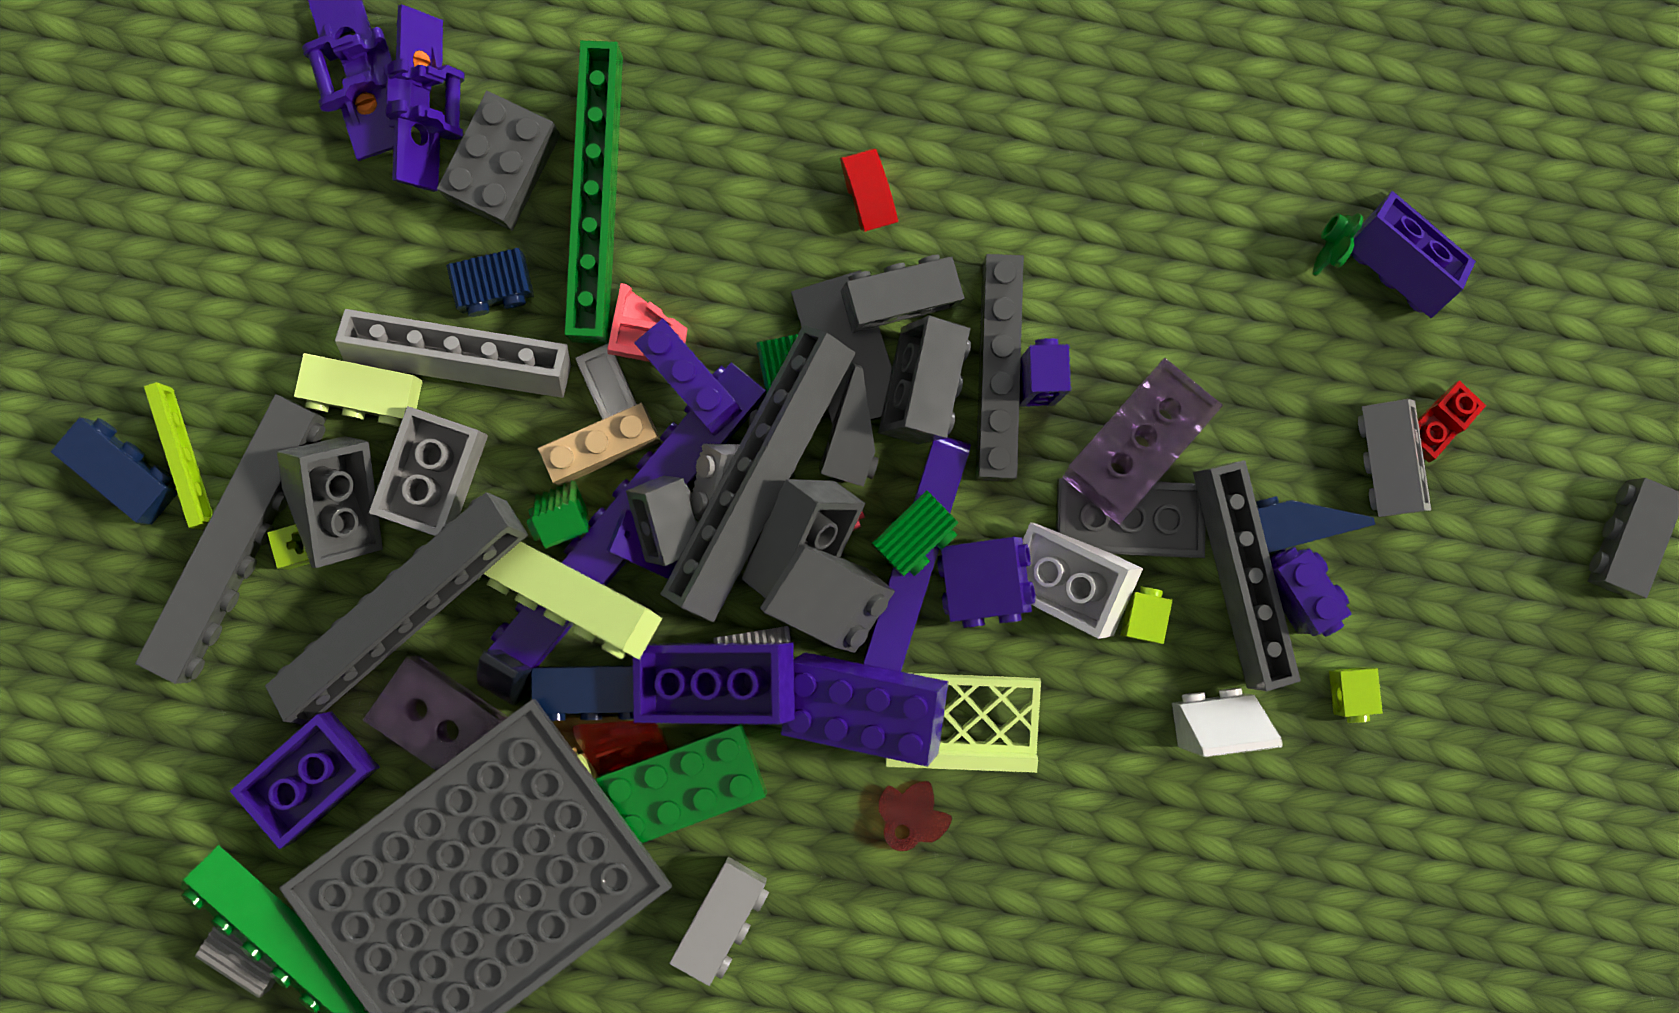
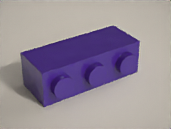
M663 318L634 342L713 435L717 434L742 412L736 401Z
M1055 338L1035 340V345H1030L1021 357L1019 407L1055 406L1071 391L1069 344H1058V339Z

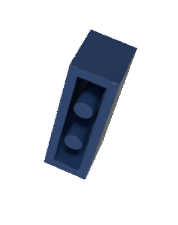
M79 417L50 452L133 521L152 525L178 494L175 485L171 483L173 480L172 475L158 465L150 466L142 459L145 453L128 441L123 443L114 435L117 433V430L100 418L94 421Z
M633 666L536 667L532 669V699L537 700L551 721L565 720V714L580 713V720H602L603 713H618V719L631 720L634 719Z

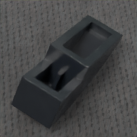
M501 649L483 652L479 659L477 683L512 706H516L532 679L527 677L533 668Z

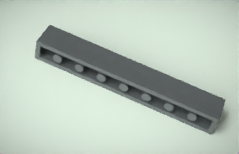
M803 325L660 595L678 606L714 622L738 575L741 573L751 550L760 537L763 526L777 501L780 489L783 487L786 479H789L793 474L798 461L811 440L856 352L827 332Z
M275 394L135 663L136 665L174 684L189 683L198 677L205 665L203 657L208 647L212 646L221 635L222 626L220 624L226 612H230L238 602L240 593L237 591L243 579H247L256 567L257 559H255L257 552L261 545H265L269 541L267 532L274 531L272 523L278 512H282L288 505L282 489L277 451L320 442L325 433L324 423L327 418Z
M488 492L474 499L463 513L455 520L444 525L441 532L426 545L418 548L406 563L399 569L392 571L386 577V580L374 591L363 596L359 600L358 605L344 617L336 620L331 628L318 640L307 645L304 652L294 661L281 668L277 676L267 683L265 687L282 720L306 725L317 714L324 713L528 536L509 503Z

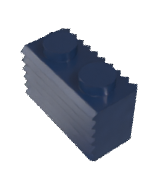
M519 248L446 265L455 306L460 312H467L469 317L488 314L490 312L489 307L501 304L504 305V308L520 307L526 304L525 299L534 297L526 258Z

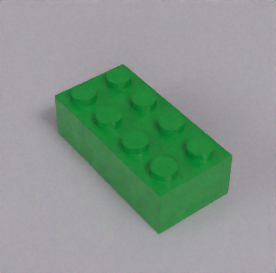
M743 724L730 726L606 772L596 778L600 788L641 843L766 798L767 795L764 781Z

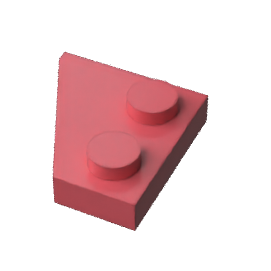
M621 283L607 352L610 355L650 362L635 345L634 342L662 318L684 343L686 342L687 328L674 318L665 316L662 310L652 302L647 303L632 292L630 286Z

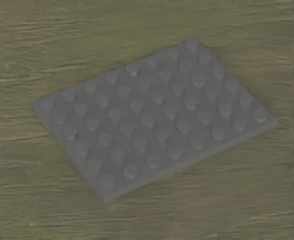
M532 699L279 889L369 1013H506L671 888L672 884L537 700Z

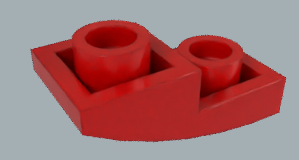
M873 148L841 157L840 161L848 194L853 196L860 230L866 232L899 222L890 187L877 150Z
M1460 380L1455 382L1418 419L1423 458L1428 463L1435 460L1455 436L1465 431L1486 407Z

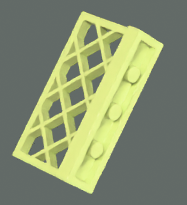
M910 673L949 681L948 685H951L959 693L945 707L944 717L957 731L947 740L940 739L939 754L928 767L885 758L886 767L1037 773L1040 678ZM959 685H968V687L963 690ZM979 686H989L997 696L981 709L968 695ZM997 687L1006 688L1001 692ZM1016 688H1032L1031 701L1021 710H1018L1006 698ZM965 699L977 714L961 726L949 712ZM1003 701L1015 715L998 728L986 714ZM1029 711L1030 722L1024 717ZM983 719L995 732L985 741H975L967 731L979 720ZM1021 720L1029 729L1028 743L1012 742L1004 733ZM961 736H963L966 740H958V739H959ZM1000 737L1004 742L995 741Z

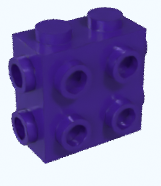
M1008 537L951 545L941 550L942 555L938 556V570L941 578H945L946 592L943 593L942 603L945 614L950 617V622L962 621L963 628L985 625L984 618L998 616L1000 624L1022 621L1021 613L1032 612L1031 604H1035L1036 601L1035 588L1032 581L1028 582L1026 567L1031 564L1029 547L1027 544H1023L1022 538Z
M1295 547L1286 551L1281 549L1270 555L1283 612L1297 634L1316 636L1322 633L1326 637L1340 630L1344 626L1342 620L1352 615L1346 606L1349 604V599L1342 588L1337 584L1333 585L1326 574L1329 569L1321 555L1317 552L1313 553L1311 549L1296 550Z

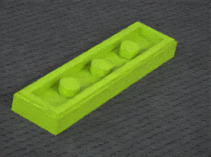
M157 382L146 385L144 389L188 528L204 530L213 512L172 387Z

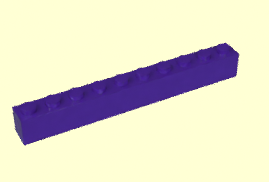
M732 362L726 369L720 366L713 373V376L736 401L742 412L717 434L713 435L687 405L684 409L687 415L678 425L673 422L660 437L663 443L656 452L648 451L638 462L636 468L640 471L631 481L625 479L612 494L615 500L607 510L601 507L592 516L588 523L591 528L582 539L577 536L569 543L563 552L567 557L563 560L562 564L607 586L627 562V560L606 551L622 510L628 509L631 511L626 490L663 475L684 478L685 484L690 488L696 480V463L702 452L701 446L703 444H727L749 418L750 413L764 400L766 391ZM519 603L515 608V611L519 614L510 624L504 622L493 633L491 640L494 643L488 651L501 649L529 667L536 668L540 666L574 624L567 620L564 626H561L543 616L546 608L538 604L534 611Z

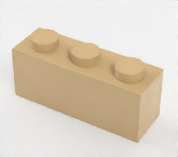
M640 403L539 447L538 450L552 482L562 486L564 483H569L571 480L578 479L660 443L661 440L647 408Z

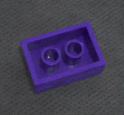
M330 711L317 714L230 792L274 844L281 849L300 839L380 767L334 713Z

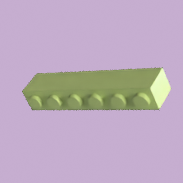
M523 542L518 543L484 573V575L490 577L487 582L488 586L505 595L508 594L510 589L517 592L518 594L514 600L534 611L538 604L546 608L543 616L561 626H564L567 620L575 624L572 632L590 642H593L596 636L605 641L601 648L623 659L625 653L640 659L662 620L661 617L647 608Z

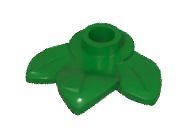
M1337 213L1328 221L1321 234V238L1326 241V244L1315 260L1312 271L1314 276L1319 275L1330 263L1334 267L1339 268L1347 261L1354 248L1353 237L1363 224V216L1357 213L1351 217L1350 215L1343 216Z

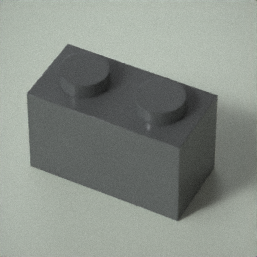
M663 475L626 490L645 562L667 566L678 561L698 524L693 516L690 504L691 493L684 482V478Z

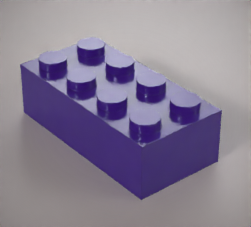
M793 642L649 643L640 659L633 657L634 723L782 724L795 720Z
M804 652L794 659L795 720L782 723L781 735L928 767L939 754L949 681Z

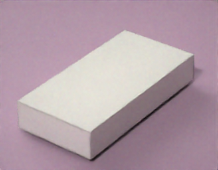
M608 344L575 358L602 420L637 405L616 356L610 355L607 352Z

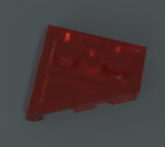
M620 721L573 726L577 743L598 775L669 750L666 737L658 723Z

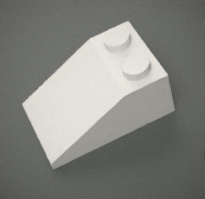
M1030 522L1023 538V544H1027L1029 547L1031 564L1026 567L1028 582H1033L1036 595L1035 604L1031 605L1098 639L1114 636L1143 568L1112 553Z
M1242 688L1219 690L1220 697L1205 698L1204 692L1182 695L1183 701L1172 703L1179 748L1207 757L1282 747L1279 734L1255 695L1242 694Z

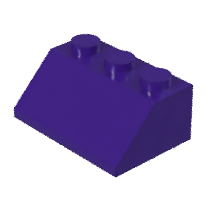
M1393 191L1385 197L1353 237L1354 248L1351 253L1353 258L1360 264L1368 265L1379 274V278L1384 285L1398 290L1406 297L1408 304L1419 313L1424 312L1429 318L1435 316L1463 290L1476 262Z

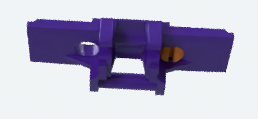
M308 0L319 38L304 44L302 50L304 56L309 58L321 96L318 101L320 109L325 112L341 109L358 161L393 150L394 128L389 127L390 119L385 116L387 64L392 61L383 30L379 27L371 30L362 0ZM348 31H352V32H355V33H356V34H354V35L349 34V35H346V36L340 38V36H341L343 33L348 32ZM324 55L329 61L337 58L341 60L346 74V78L342 79L343 89L334 91Z
M401 4L398 5L396 60L387 64L385 116L390 119L389 127L394 128L392 176L393 181L436 192L438 191L440 137L449 140H460L463 138V130L459 128L461 83L465 79V73L449 65L442 66L443 20ZM443 81H446L445 115L441 111L429 108L431 87L442 84ZM413 126L421 134V143L419 145L413 141L411 136Z

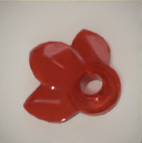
M929 781L915 783L907 788L903 794L896 788L888 785L879 799V812L886 822L884 826L885 840L891 848L897 851H908L914 848L918 842H935L947 831L952 821L951 815L933 810L934 793ZM899 825H906L909 828V834L905 838H899L895 835V830Z

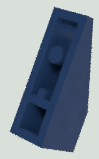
M1277 496L1256 501L1269 553L1376 525L1374 517L1293 500L1279 503Z

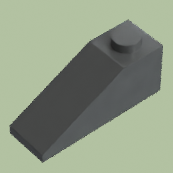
M852 363L819 470L823 475L864 487L866 478L872 479L875 474L878 458L874 457L875 446L863 368L859 364Z

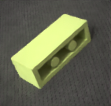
M304 353L294 397L306 401L305 408L328 413L330 406L342 409L341 415L364 420L365 414L379 416L378 423L400 427L407 406L417 409L423 380L410 374Z

